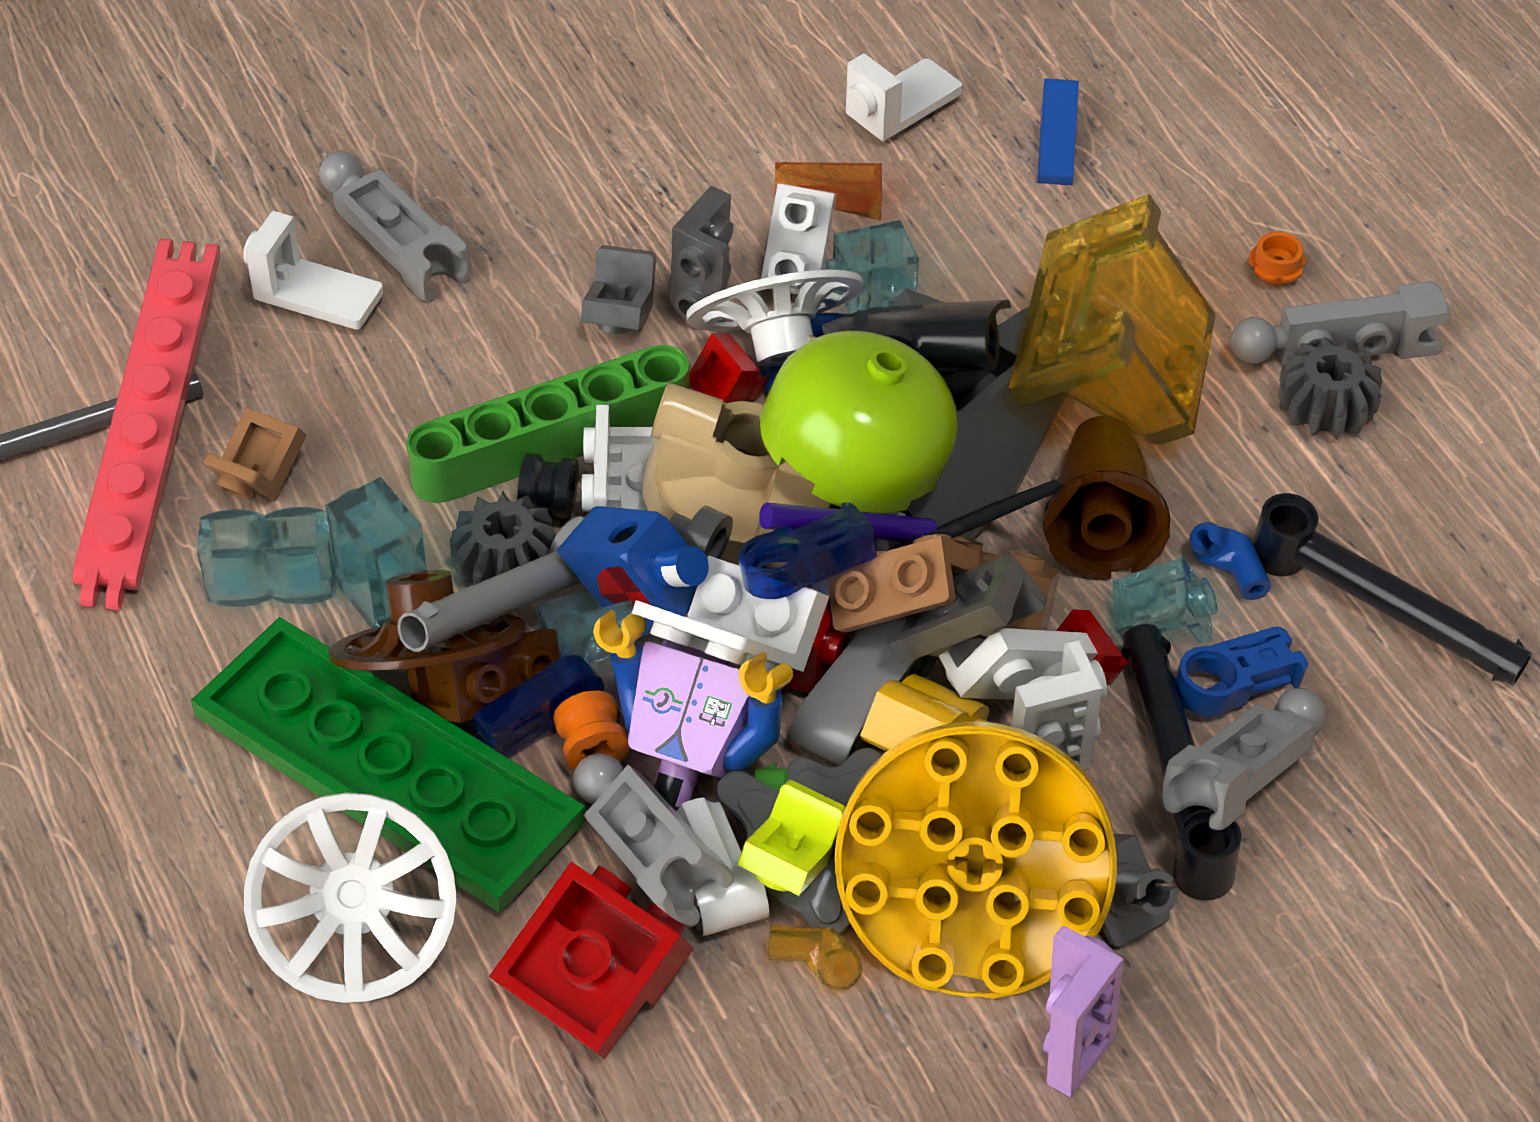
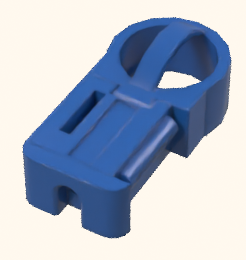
M1277 626L1214 645L1195 647L1187 651L1180 660L1174 678L1185 709L1196 715L1206 717L1221 716L1231 709L1247 705L1250 696L1292 684L1294 688H1299L1307 670L1308 661L1301 651L1291 652L1289 648L1293 639L1284 628ZM1200 671L1211 673L1220 678L1221 681L1210 688L1204 689L1196 685L1188 674Z

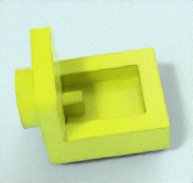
M793 780L787 781L779 791L770 817L745 841L737 865L754 873L756 878L765 886L778 891H790L799 896L827 866L836 843L845 806Z

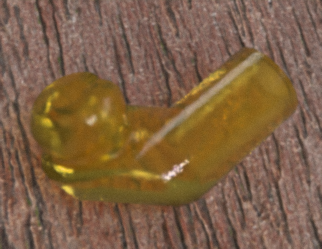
M770 925L769 960L804 962L824 985L837 991L851 988L860 979L862 972L861 959L835 929L829 927Z

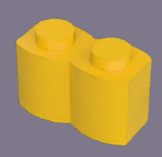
M914 673L905 678L902 683L897 680H890L878 690L860 736L863 741L888 751L901 741L929 728L958 722H988L986 720L990 709L988 706L971 698H960L958 692Z

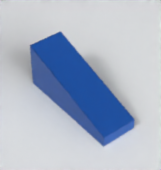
M1044 78L1037 183L1073 185L1078 80Z

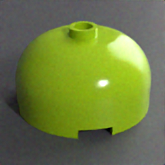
M866 331L829 333L817 337L798 348L778 371L760 415L761 436L770 456L778 466L787 462L799 474L814 483L811 494L849 510L879 514L905 511L912 500L922 497L929 491L933 493L952 456L958 429L957 412L952 394L936 368L921 354L906 344L881 334Z

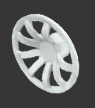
M834 269L794 272L758 279L730 287L701 299L687 310V323L699 330H744L747 333H751L757 364L763 367L781 366L798 348L806 343L809 335L813 336L810 321L815 318V315L838 307L858 296L864 289V282L862 276L856 272ZM805 283L800 289L794 304L791 303V284ZM774 287V311H770L756 291ZM837 290H848L846 293L842 295L833 292ZM737 298L747 307L748 310H746L741 305L730 302L728 300ZM725 318L734 320L733 322H716Z
M348 792L321 796L299 805L279 819L262 838L250 861L244 884V913L248 931L263 960L276 975L295 989L318 999L340 1003L368 1002L389 996L410 985L433 964L446 944L454 922L457 899L455 876L447 852L434 831L424 821L395 801L372 794ZM341 810L369 811L356 852L344 853L330 828L325 813ZM385 817H388L405 827L420 843L397 858L381 864L373 855ZM308 821L315 841L326 860L320 867L305 864L276 850L290 832ZM431 858L438 878L440 899L420 898L403 894L393 889V880L412 871ZM269 867L290 879L309 885L310 894L280 905L262 908V883L266 868ZM390 910L412 916L437 918L429 939L418 954H415L391 926L386 917ZM315 914L319 920L318 924L289 961L275 945L266 926L286 923ZM372 931L385 950L402 968L385 978L363 983L362 934ZM334 932L344 935L345 984L323 981L305 973Z

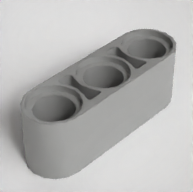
M897 619L861 628L799 707L791 725L790 741L837 766L841 765L855 751L866 747L872 748L874 745L863 741L860 735L878 690L890 680H897L902 683L905 678L914 673L926 678L939 656L927 654L901 664L886 646Z

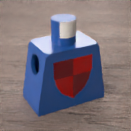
M604 506L594 507L556 550L606 613L610 609L615 611L616 622L621 630L622 620L633 611L636 600L684 617L690 609L697 586L705 580L709 570L708 559L705 553L698 547L689 546L670 521L658 511ZM644 617L646 627L642 636L650 634L654 623L653 620Z

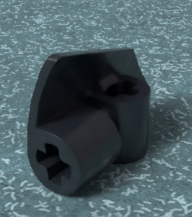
M1005 299L874 307L823 324L822 329L824 334L840 331H866L893 338L911 347L925 359L932 357L938 372L994 370L999 359V333L996 314L1001 309H1010L1011 304L1010 300Z

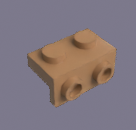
M934 534L920 537L914 540L913 544L890 551L864 553L859 555L855 561L827 568L826 574L834 629L847 633L953 603L955 600L953 576L980 566L978 551L952 541V537L949 535Z

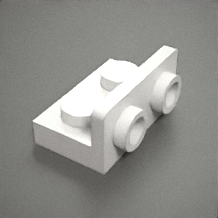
M1079 639L1065 642L1060 676H1042L1028 684L1016 687L1011 727L1019 728L1041 737L1068 755L1081 769H1086L1091 766L1094 740L1099 739L1101 736L1098 714L1100 701L1107 697V684L1101 665L1097 660L1089 661Z

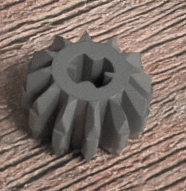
M1325 337L1322 338L1316 347L1301 343L1294 356L1287 357L1286 363L1283 364L1279 379L1281 383L1278 392L1279 408L1288 411L1290 425H1309L1311 437L1319 430L1329 431L1336 440L1344 432V429L1359 434L1367 420H1373L1374 413H1377L1382 397L1380 394L1382 385L1381 368L1372 365L1370 351L1355 353L1351 351L1349 340L1341 346L1331 345Z
M502 491L497 502L489 503L477 497L474 511H459L456 529L452 531V537L450 538L451 556L455 559L456 572L460 576L462 583L474 582L475 585L550 554L551 544L557 534L554 533L552 519L548 515L547 508L534 509V504H532L528 495L516 502H511L504 491Z

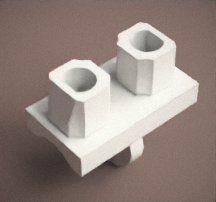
M777 183L761 279L794 272L824 270L837 193ZM805 283L791 284L790 293L798 294Z

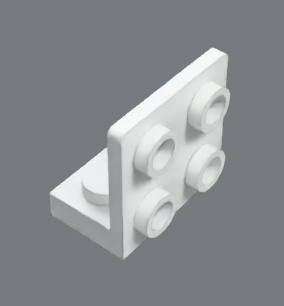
M708 556L709 570L707 577L697 586L687 618L637 600L635 602L632 613L654 621L650 631L652 635L692 647L738 665H742L759 653L765 652L767 654L765 667L768 673L782 663L804 672L829 596Z

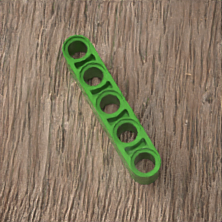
M651 346L424 422L416 426L408 434L406 441L413 491L419 498L427 502H447L518 478L526 453L541 454L544 460L549 462H558L564 457L576 458L584 455V427H596V405H609L610 427H653L667 383L670 382L690 389V365L688 358L680 349L673 346Z

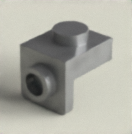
M608 245L600 246L596 253L595 281L582 300L581 322L597 324L598 329L612 334L629 333L633 329L640 330L653 307L656 254L646 250Z

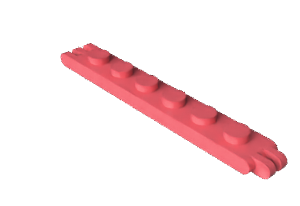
M160 238L158 241L74 563L73 583L82 584L80 592L81 606L95 607L100 588L107 587L106 609L121 610L126 589L139 590L219 265L220 245L206 244L202 261H196V242L183 241L179 258L176 259L172 258L174 253L173 240Z

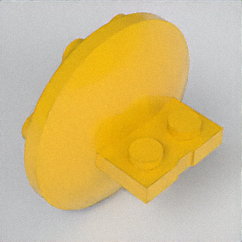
M958 722L929 728L910 736L884 753L867 770L852 792L841 818L835 847V874L842 906L849 922L868 950L883 965L908 982L926 990L964 997L993 999L1020 994L1051 980L1053 937L1062 926H1066L1082 936L1096 937L1109 912L1114 895L1117 876V850L1111 819L1103 799L1092 781L1068 755L1041 737L1019 728L991 722ZM952 975H960L983 980L990 990L961 991L943 987V985L951 979Z

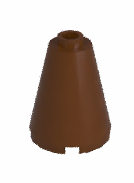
M1096 416L1085 420L1075 430L1056 478L1061 484V489L1050 495L1043 514L1044 535L1049 543V550L1054 559L1073 573L1094 579H1111V572L1131 568V574L1144 570L1161 556L1170 537L1169 508L1130 427L1122 420L1112 416Z

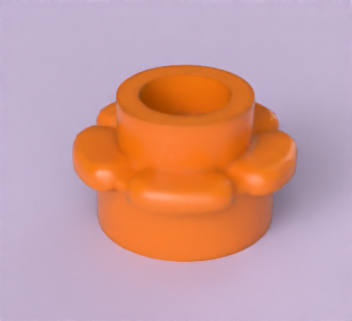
M1270 232L1263 235L1258 240L1257 246L1249 253V264L1255 267V274L1263 281L1273 285H1282L1296 281L1302 276L1303 267L1306 265V256L1303 253V245L1298 238L1285 232Z

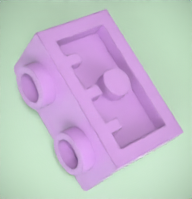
M1062 926L1053 937L1050 996L1046 1004V1012L1051 1015L1050 1030L1044 1041L1043 1050L1048 1053L1046 1084L1071 1098L1116 1038L1123 958L1116 955L1100 939L1088 935L1082 936L1070 928Z

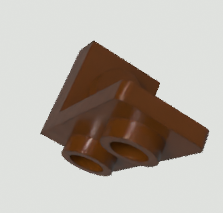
M541 628L527 632L520 640L509 646L476 657L407 669L411 698L447 721L458 723L558 693L564 687L557 632L551 628ZM431 646V654L451 650L450 648ZM405 651V657L413 656V651Z

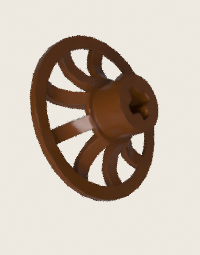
M424 570L394 576L385 581L390 617L385 620L384 624L339 640L330 647L329 657L331 663L338 667L356 670L408 669L449 663L483 655L511 645L525 635V622L520 617L505 614L489 621L491 623L480 625L462 633L466 637L480 643L471 644L462 634L443 641L451 649L449 651L431 654V647H429L428 652L413 651V656L396 657L404 647L397 627L400 617L407 612L419 608L424 601L431 603L454 593L450 571ZM354 645L361 649L351 650L347 649V647Z

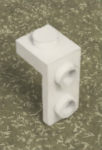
M865 53L847 63L846 114L882 142L962 94V82L929 58L922 59L896 76Z
M272 210L260 229L253 231L246 241L243 258L245 264L248 265L255 300L348 328L360 329L383 296L381 282L300 259L293 216Z

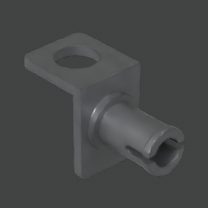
M1114 834L1117 850V876L1110 909L1102 925L1109 944L1114 947H1122L1167 922L1170 918L1169 911L1173 909L1178 897L1177 886L1168 887L1161 885V883H1170L1174 880L1173 877L1165 871L1150 869L1138 838L1133 834Z

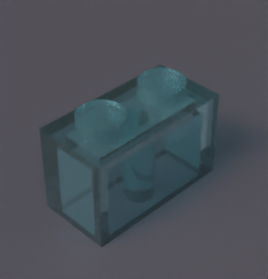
M379 477L357 489L345 492L339 498L325 505L338 587L371 628L382 626L385 620L390 617L385 581L401 574L427 570L422 525L384 479Z

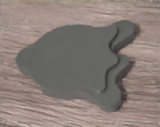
M866 747L855 751L837 767H827L810 759L796 758L788 765V781L793 780L846 807L860 779L882 754L875 749ZM742 771L727 773L720 779L717 785V794L721 804L744 825L747 839L770 817L780 791L771 789L761 781ZM836 843L827 866L799 896L790 891H778L765 886L767 896L769 895L776 902L789 908L791 914L803 920L810 932L822 940L840 938L851 927L837 888L835 874Z

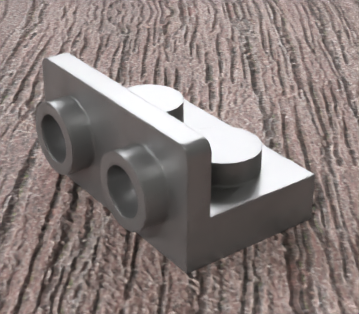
M710 186L672 228L670 310L680 314L686 320L687 310L693 304L716 292L727 289L731 273V264L729 263L730 249L728 246L734 230V225L730 222L731 195L714 186ZM721 319L716 322H725V319Z
M1010 553L953 576L954 602L898 618L886 646L901 664L927 654L937 656L946 652L956 643L980 634L982 636L993 635L1008 623L1042 611L1047 597L1014 555Z

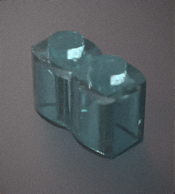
M290 507L263 515L250 510L230 509L209 513L200 517L197 555L209 602L227 607H246L274 599L287 604L304 605L319 603L336 596L337 556L329 512L311 507Z

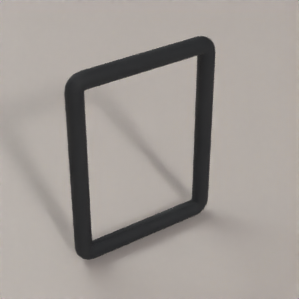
M1051 480L938 526V530L923 536L945 534L955 538L1058 492L1061 489V484L1058 480ZM920 537L895 545L890 550L913 544V541Z

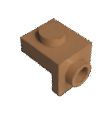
M246 407L222 458L207 453L203 465L220 477L216 486L235 497L250 501L253 494L257 493L276 501L307 434L299 427Z

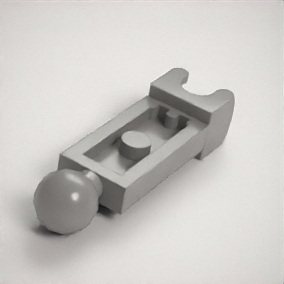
M345 151L332 152L322 160L319 179L324 188L333 194L335 210L401 273L402 282L421 301L432 302L434 300V290L428 286L429 279L434 275L446 274L459 283L469 281L472 263L467 244L446 224L441 227L380 168L364 176V169L359 159Z
M1435 282L1398 285L1395 294L1285 307L1283 308L1281 322L1278 326H1272L1261 318L1249 317L1240 321L1233 329L1230 336L1231 350L1237 358L1252 364L1268 360L1276 350L1281 366L1286 363L1287 357L1294 356L1295 352L1298 351L1301 343L1316 347L1322 338L1325 337L1333 346H1341L1349 340L1351 351L1354 353L1370 351V356L1396 351L1401 359L1432 356L1440 353L1443 349L1440 340L1435 336L1433 326L1446 324L1450 321L1451 315L1445 296Z
M1295 688L1285 691L1279 697L1274 710L1256 704L1199 748L1188 745L1168 762L1163 782L1164 809L1170 813H1177L1188 806H1205L1215 812L1209 818L1210 828L1222 830L1228 827L1245 813L1247 800L1313 748L1314 736L1321 730L1326 720L1325 704L1319 695L1307 688Z
M604 753L589 755L579 762L574 771L573 784L579 797L585 802L592 804L583 816L637 878L636 882L660 909L685 926H695L700 919V914L693 904V897L697 888L708 880H714L721 887L727 888L734 882L733 872L714 851L702 842L652 784L631 766L627 765L623 769V766L616 758Z

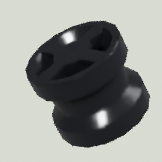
M526 453L520 469L517 500L528 495L532 504H534V509L547 508V511H550L556 519H571L578 489L579 466L577 459L564 457L558 462L545 461L541 454Z

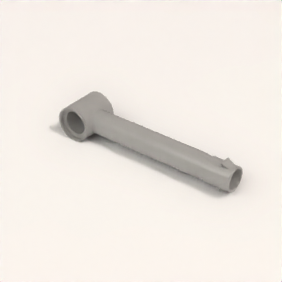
M575 517L560 529L551 544L550 554L443 597L438 601L431 603L424 601L419 608L403 614L397 626L402 643L411 651L428 652V648L577 583L584 586L556 551L584 517Z

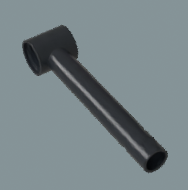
M1281 493L1270 497L1264 503L1252 543L1266 573L1275 576H1290L1305 568L1458 656L1469 659L1474 665L1492 674V681L1506 682L1511 686L1517 682L1532 656V652L1525 649L1519 639L1514 643L1497 632L1487 629L1481 623L1317 532L1316 528L1319 519L1317 510L1304 497L1291 493Z
M1140 624L1130 628L1124 634V645L1121 654L1125 659L1128 658L1132 675L1135 678L1136 689L1164 780L1169 760L1188 745L1195 746L1173 672L1170 669L1168 655L1171 651V643L1161 635L1159 628L1155 625ZM1193 805L1184 808L1180 812L1173 813L1179 831L1173 870L1174 880L1181 891L1193 898L1201 900L1217 899L1228 893L1234 884L1242 837L1241 830L1236 821L1222 830L1210 828L1209 818L1215 812L1205 806Z

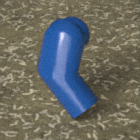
M1203 522L1193 528L1190 533L1189 543L1195 557L1203 564L1232 574L1244 599L1256 600L1270 591L1271 582L1252 541L1247 535L1233 529L1220 527L1213 522Z

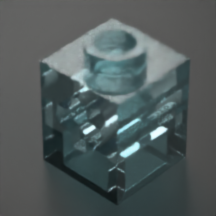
M901 220L834 234L833 259L826 260V270L834 269L856 272L862 276L864 282L863 291L845 303L849 314L874 307H888L906 288L917 292L919 258ZM837 290L833 292L837 294L840 293L842 295L846 293L848 290Z

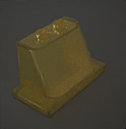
M1150 194L1047 233L1009 391L1021 406L1062 392L1102 416H1112L1122 420L1130 427L1133 434L1151 444L1159 445L1192 435L1195 432L1216 314L1159 233L1158 225L1161 210Z

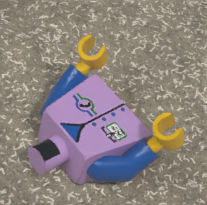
M610 609L595 623L594 637L601 648L611 653L610 658L625 729L629 733V748L662 759L653 787L668 804L680 807L681 803L690 801L700 772L722 778L732 771L747 770L778 742L783 700L780 690L790 683L793 678V670L789 665L782 663L768 673L765 667L767 658L765 652L759 653L743 663L740 669H736L649 641H645L642 648L639 644H635V641L645 631L646 622L644 617L631 612L622 620L621 630L616 622L615 611Z

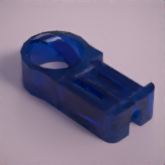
M842 503L841 511L792 530L787 525L773 532L757 535L740 548L738 555L745 590L754 597L780 599L790 596L804 587L868 562L877 556L874 528L854 504ZM773 562H787V564L781 567L760 569V567Z
M568 655L558 659L542 672L478 710L472 718L473 727L478 732L475 738L508 757L548 731L555 734L557 730L553 717L558 706L569 697L585 691H604V682L583 657Z

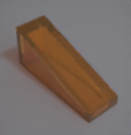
M775 162V194L777 183L837 193L834 210L881 221L882 163Z

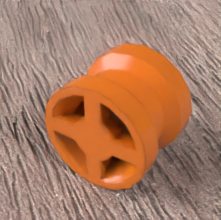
M598 690L585 691L569 697L555 710L554 724L558 735L566 740L563 752L569 768L574 771L581 760L592 754L604 753L622 762L629 753L628 736L625 728L618 724L620 712L615 697L609 693Z

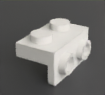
M596 405V427H584V465L594 464V474H582L583 512H590L597 506L648 511L642 498L643 470L654 441V437H651L653 427H610L609 405Z
M1002 628L986 639L969 638L956 643L938 656L946 669V676L949 682L957 690L960 698L1014 700L1017 686L1028 684L1042 676H1060L1065 642L1079 639L1089 661L1098 653L1087 633Z

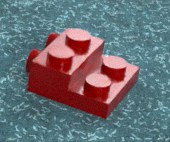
M571 861L491 972L489 978L605 1059L642 1005L647 1002L654 1007L694 948L681 936L686 926L660 909L653 901L647 910L644 911L626 899L632 888L613 873L598 865L591 875Z

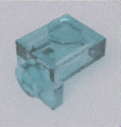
M1183 557L1113 580L1115 627L1122 639L1130 628L1140 624L1155 625L1159 628L1160 633L1186 625L1199 643L1213 639L1211 615L1217 614L1218 611L1214 590L1205 577L1199 579Z
M587 589L544 601L536 608L535 613L541 628L556 630L561 665L584 658L587 659L588 663H594L609 658L611 654L601 648L595 640L593 631L597 620L612 609L616 613L617 625L622 630V620L633 611L634 606L632 601L628 600L602 608Z

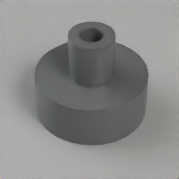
M706 505L695 514L692 520L675 513L670 519V523L689 546L698 547L705 553L706 557L711 556L720 559L731 535L733 519L731 516Z

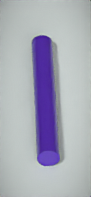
M769 502L762 505L759 513V521L762 528L907 542L938 530L936 521L930 518Z

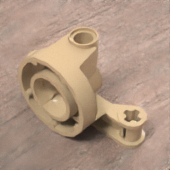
M809 335L806 343L817 337ZM668 382L651 431V437H654V441L643 470L642 498L648 511H658L669 521L675 513L692 520L695 514L706 505L732 517L733 526L728 544L720 560L741 567H749V569L759 571L764 566L801 579L802 586L812 588L826 553L829 535L764 529L760 525L759 513L762 505L766 502L829 509L831 503L811 494L815 484L799 474L787 462L778 466L765 447L760 431V415L763 405L747 401L726 404L722 399Z

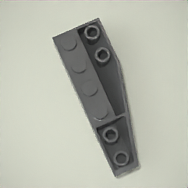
M1053 293L998 325L999 359L994 370L939 372L952 394L956 407L958 421L956 444L933 493L929 491L922 497L912 500L908 509L901 512L910 517L934 519L937 526H941L993 502L1016 494L1102 328L1103 319ZM987 524L966 532L959 537L973 540Z

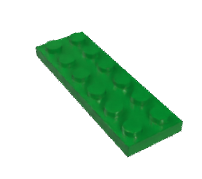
M280 616L191 699L195 717L319 797L345 792L372 794L395 801L415 813L434 831L445 848L454 872L455 884L499 913L512 902L586 822V818L583 816L585 814V806L367 670L347 669L332 664L329 657L330 647ZM341 810L365 825L369 811ZM385 817L380 833L381 837L405 852L420 843L405 827ZM431 858L423 863L435 871Z

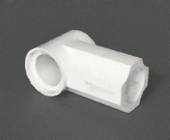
M704 797L681 803L676 811L677 814L702 842L719 856L734 874V882L727 888L721 887L714 880H708L703 882L695 891L693 904L700 914L699 922L695 927L699 935L704 937L769 917V903L764 884L756 878L754 873L737 865L741 850L721 803L707 801Z

